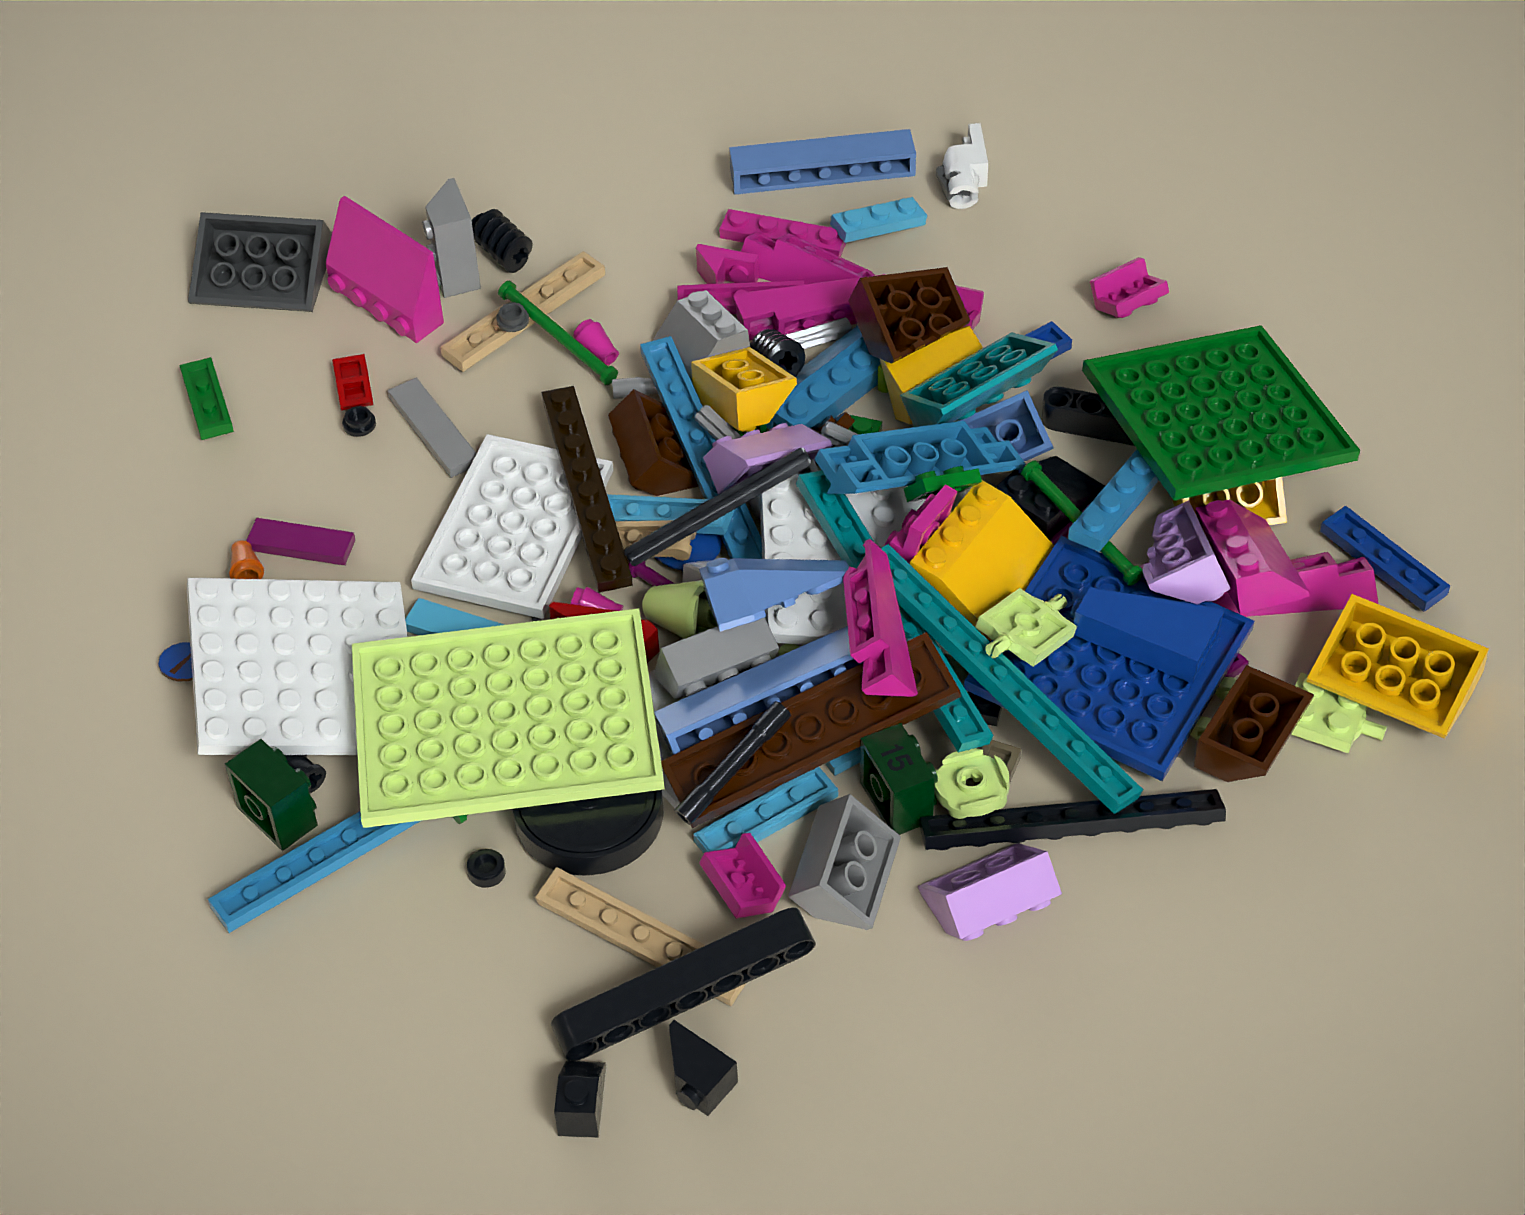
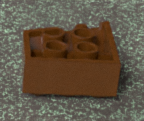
M948 267L863 277L859 279L848 300L870 355L891 364L968 325L970 322Z

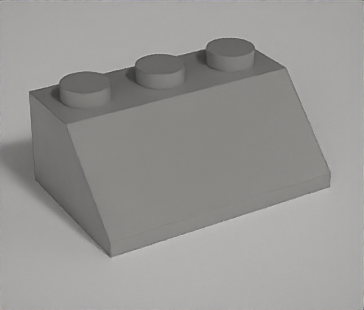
M451 178L444 183L426 205L427 220L422 221L427 240H431V244L426 245V248L433 252L438 286H440L444 298L481 289L471 217L455 178Z
M707 290L693 292L688 297L678 300L653 339L658 340L669 336L672 337L691 382V361L750 347L748 330Z
M765 617L755 622L721 632L717 626L662 647L654 674L659 683L675 699L685 695L688 697L706 689L708 686L720 683L776 658L779 646Z
M851 794L820 805L788 897L814 918L865 930L872 929L901 836Z

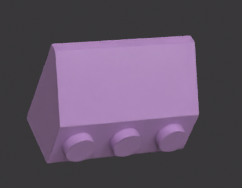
M783 423L771 428L768 432L760 433L759 430H753L744 434L741 438L733 440L731 436L720 438L712 444L713 448L703 458L716 490L720 494L800 447H803L810 459L816 462L815 457L819 449L831 448L833 445L830 439L803 424L788 427L787 423Z
M1020 843L1013 844L918 886L920 894L946 934L963 941L980 937L984 934L983 929L991 925L1002 926L1009 924L1018 918L1017 914L1025 910L1036 911L1043 909L1051 904L1050 899L1062 894L1048 852Z

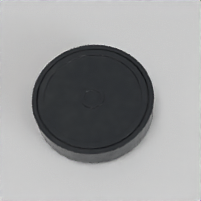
M662 790L513 809L518 838L526 851L534 859L553 870L558 867L569 874L584 876L611 872L639 858L656 839L664 814Z

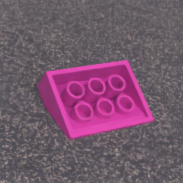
M343 196L340 198L326 259L329 286L336 293H341L349 298L357 307H362L373 314L378 321H384L393 327L399 335L406 336L415 343H418L444 323L433 252L348 197Z

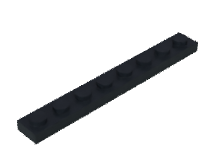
M1210 789L1139 796L1137 800L1116 814L1100 800L999 809L982 816L966 817L964 819L954 818L950 814L920 817V830L925 850H948L951 847H983L993 843H1022L1026 840L1045 838L1057 840L1066 836H1097L1108 832L1122 831L1131 833L1140 829L1150 828L1171 829L1175 826L1192 824L1205 826L1213 822L1226 821V808L1218 790Z

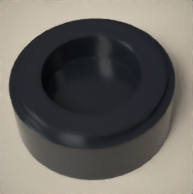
M482 849L473 853L467 861L470 881L482 888H489L499 884L506 874L503 856L492 849Z

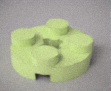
M976 748L959 753L955 751L942 760L943 765L938 769V772L936 769L938 782L935 783V794L940 804L948 809L952 817L964 819L966 817L982 816L994 810L1002 809L1006 805L1010 789L1009 771L1002 759L994 755L993 759L990 756L983 755V750ZM973 778L974 782L981 783L976 786H966V779Z

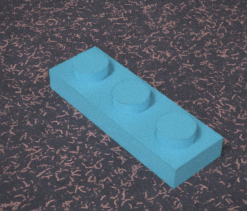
M910 197L832 214L830 225L837 230L843 242L847 243L923 226L926 224L927 214L915 199Z

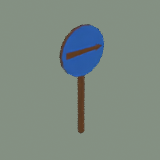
M190 642L174 644L165 649L160 655L158 666L161 673L168 679L178 682L193 680Z

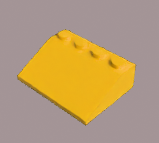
M982 480L981 483L970 489L910 561V565L976 627L979 616L1017 589L1021 588L1025 591L1054 545L1009 495ZM978 630L982 635H984L988 640L991 641V639L987 635Z
M1351 594L1311 669L1307 682L1445 739L1468 703L1484 671L1489 648Z

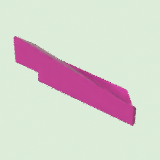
M863 277L736 293L733 295V301L738 321L748 330L749 341L753 340L760 331L765 329H775L786 335L841 318H848L851 325L857 324L848 300L859 279Z
M1329 552L1292 559L1291 562L1308 588L1310 597L1241 615L1248 617L1341 610L1346 606L1351 594L1378 604L1374 569L1365 557L1337 564ZM1227 591L1217 600L1211 601L1240 614Z

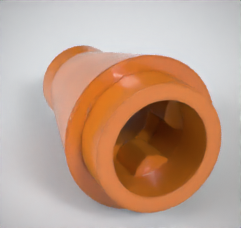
M244 540L235 542L231 547L230 579H262L264 567L252 550L251 544Z

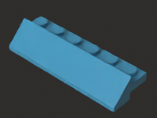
M858 325L803 366L796 377L797 385L771 421L765 424L767 428L771 429L779 424L787 423L788 427L803 424L810 429L813 427L817 430L819 424L828 416L837 417L878 385V366L881 362L879 358L870 355Z
M965 421L852 435L848 446L819 449L815 457L816 463L831 483L827 494H855L909 486L916 482L915 476L935 471L936 476L943 475V471L957 466H963L964 471L979 468L980 475L1023 469L1026 465L1009 440L997 442L987 427L970 429Z

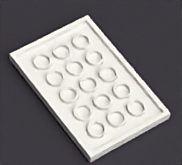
M487 434L411 579L413 589L544 619L582 538L557 449ZM596 458L604 486L606 487L613 472V461Z

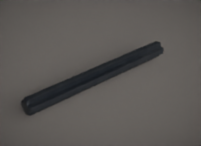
M803 447L796 449L626 547L624 553L632 566L641 564L809 467L812 462L808 453Z

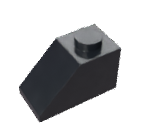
M673 1020L669 1024L677 1097L687 1108L691 1110L698 1109L709 1116L738 1083L737 1062L676 1020Z
M565 1061L558 1075L554 1109L558 1136L599 1138L606 1062Z

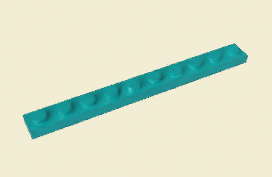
M822 470L800 474L796 486L841 560H846L849 567L857 569L866 555L863 544L868 539H871L873 542L874 540L845 494H827L831 483ZM899 605L906 642L927 632ZM928 633L961 693L960 698L933 710L935 716L958 753L989 745L994 736L935 639Z
M889 544L881 547L889 559L898 604L1114 814L1139 798L1144 790L1002 653L996 658H991L992 654L989 656L986 653V646L991 642Z

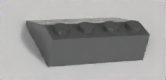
M201 212L188 302L189 304L313 312L326 271V259L332 232L323 220Z

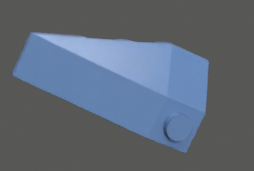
M1028 390L979 411L969 418L959 420L965 421L970 429L987 427L997 442L1009 440L1024 462L1054 449Z
M717 558L709 561L706 567L699 568L710 610L721 632L766 617L765 609L774 605H781L784 608L796 604L795 600L799 595L804 592L815 595L844 583L843 576L848 570L849 565L846 560L744 558L727 560L726 558Z

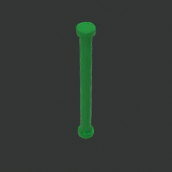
M506 281L501 285L498 295L503 300L508 299L511 302L521 304L534 322L598 374L603 384L610 385L612 379L617 378L618 370L614 366L608 367L517 291L516 285L512 281Z
M1036 460L1029 462L1023 468L1021 475L1027 481L1032 480L1065 516L1074 523L1082 512L1041 471L1042 466ZM1110 541L1100 551L1124 575L1123 581L1128 586L1136 584L1143 577V569L1139 565L1134 566Z

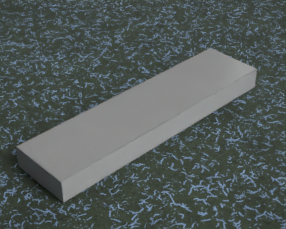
M417 377L388 390L391 402L450 478L470 468L477 453Z

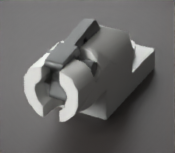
M981 123L968 124V137H963V144L949 147L944 156L943 165L936 168V175L946 199L949 200L951 207L956 209H965L973 206L979 200L978 187H987L988 159Z

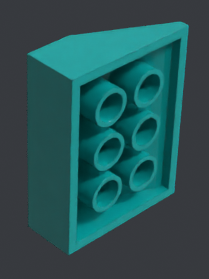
M1011 332L901 394L900 397L914 427L950 423L957 419L963 420L974 415L976 408L985 403L991 404L1004 397L1003 393L1009 389L1019 388L1030 383L1031 377L1043 370L1058 351L1055 343Z

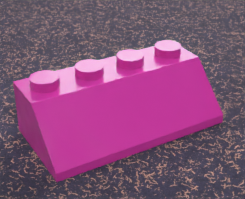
M1229 499L1212 501L1207 505L1195 508L1198 521L1231 588L1227 592L1240 615L1310 597L1308 588L1264 518Z

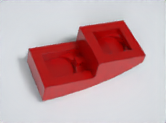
M365 354L332 359L341 411L355 406L365 407L374 405Z

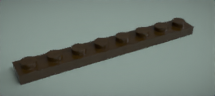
M574 386L541 392L542 402L598 593L633 586L630 568Z

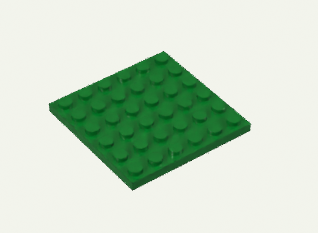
M1262 325L1087 359L1083 362L1082 372L1173 501L1358 461L1361 450Z

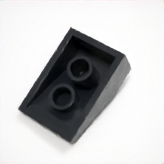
M1058 456L1038 462L1042 466L1041 471L1080 511L1092 502L1105 487L1102 483ZM1023 469L1014 470L995 488L1009 495L1048 539L1052 538L1070 520L1032 480L1027 481L1021 475Z

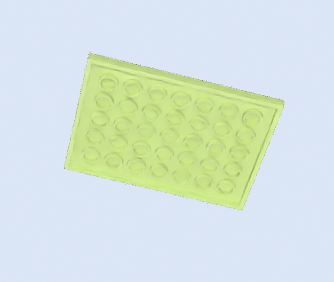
M639 608L352 644L360 812L363 828L665 789Z

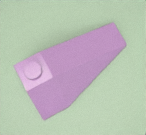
M1189 500L1158 514L1152 533L1154 545L1149 547L1147 551L1150 560L1149 563L1144 564L1142 570L1150 590L1195 604L1217 600L1224 592L1230 590L1227 579Z

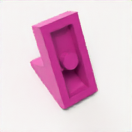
M697 244V271L707 284H723L725 281L734 283L758 282V255Z

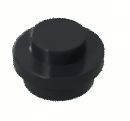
M355 406L346 411L342 424L347 434L359 437L371 433L376 426V420L368 408Z

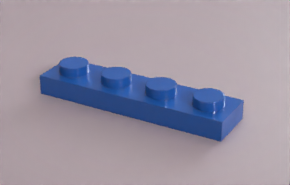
M1344 506L1321 523V533L1355 559L1365 557L1374 569V574L1423 612L1448 595L1450 585L1347 506Z

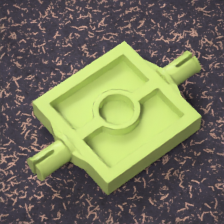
M1021 588L1017 589L978 618L975 628L993 640V642L987 644L986 653L989 656L992 654L991 658H996L1005 650H1009L1021 660L1034 667L1074 637L1077 626L1059 613L1061 609L1067 606V599L1064 596L1061 598L1062 594H1057L1049 601L1044 602L1034 598Z
M1300 673L1295 686L1314 694V697L1291 735L1348 754L1353 742L1361 734L1379 739L1380 741L1383 740L1387 726L1366 720L1367 706L1307 682L1308 674Z

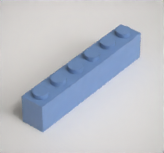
M910 129L729 147L730 172L735 195L911 177L916 174V150Z
M848 626L654 711L663 738L672 755L767 710L775 701L781 703L861 664L850 656Z

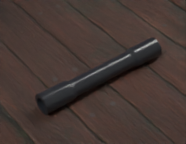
M775 701L706 779L697 785L674 809L675 813L685 823L691 825L713 802L717 793L766 741L770 740L791 717L790 712L781 703Z

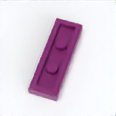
M256 518L246 541L251 544L254 552L345 566L356 540L354 532Z

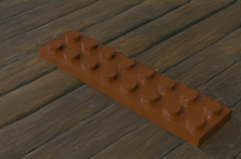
M925 632L907 641L918 692L916 696L866 695L862 691L863 663L781 702L791 714L789 720L770 740L766 741L717 793L713 802L691 824V827L694 828L860 747L862 737L899 723L905 725L960 698V689L928 633ZM765 711L661 761L662 769L679 803L706 779L752 729L753 724Z

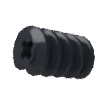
M491 209L476 215L471 220L475 242L508 272L515 273L522 269L532 251V240L525 236L524 232L520 229H517V226L510 222L507 217L503 216L498 209Z
M775 329L760 331L750 343L752 349L794 377H797L805 364L806 355L800 343Z

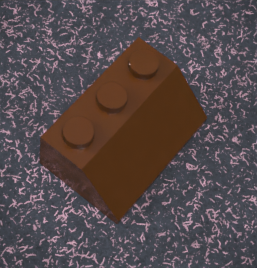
M633 389L608 414L612 433L618 443L620 457L624 461L630 484L639 491L643 490L655 496L699 487L663 403Z
M1246 665L1198 739L1194 767L1225 782L1266 776L1313 700L1314 694Z

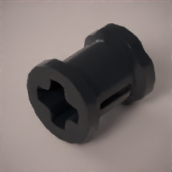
M285 755L288 764L294 770L297 768L301 769L310 780V793L316 791L322 785L326 778V771L321 765H314L307 758V755Z

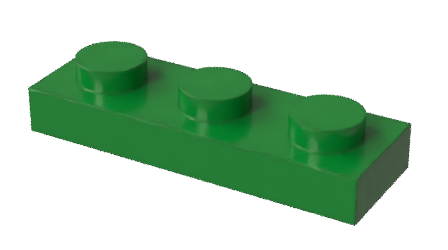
M209 357L179 365L201 440L234 432L212 358Z

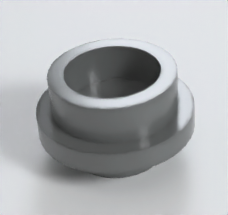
M511 302L504 304L497 314V325L500 329L507 332L520 331L529 323V314L519 303Z

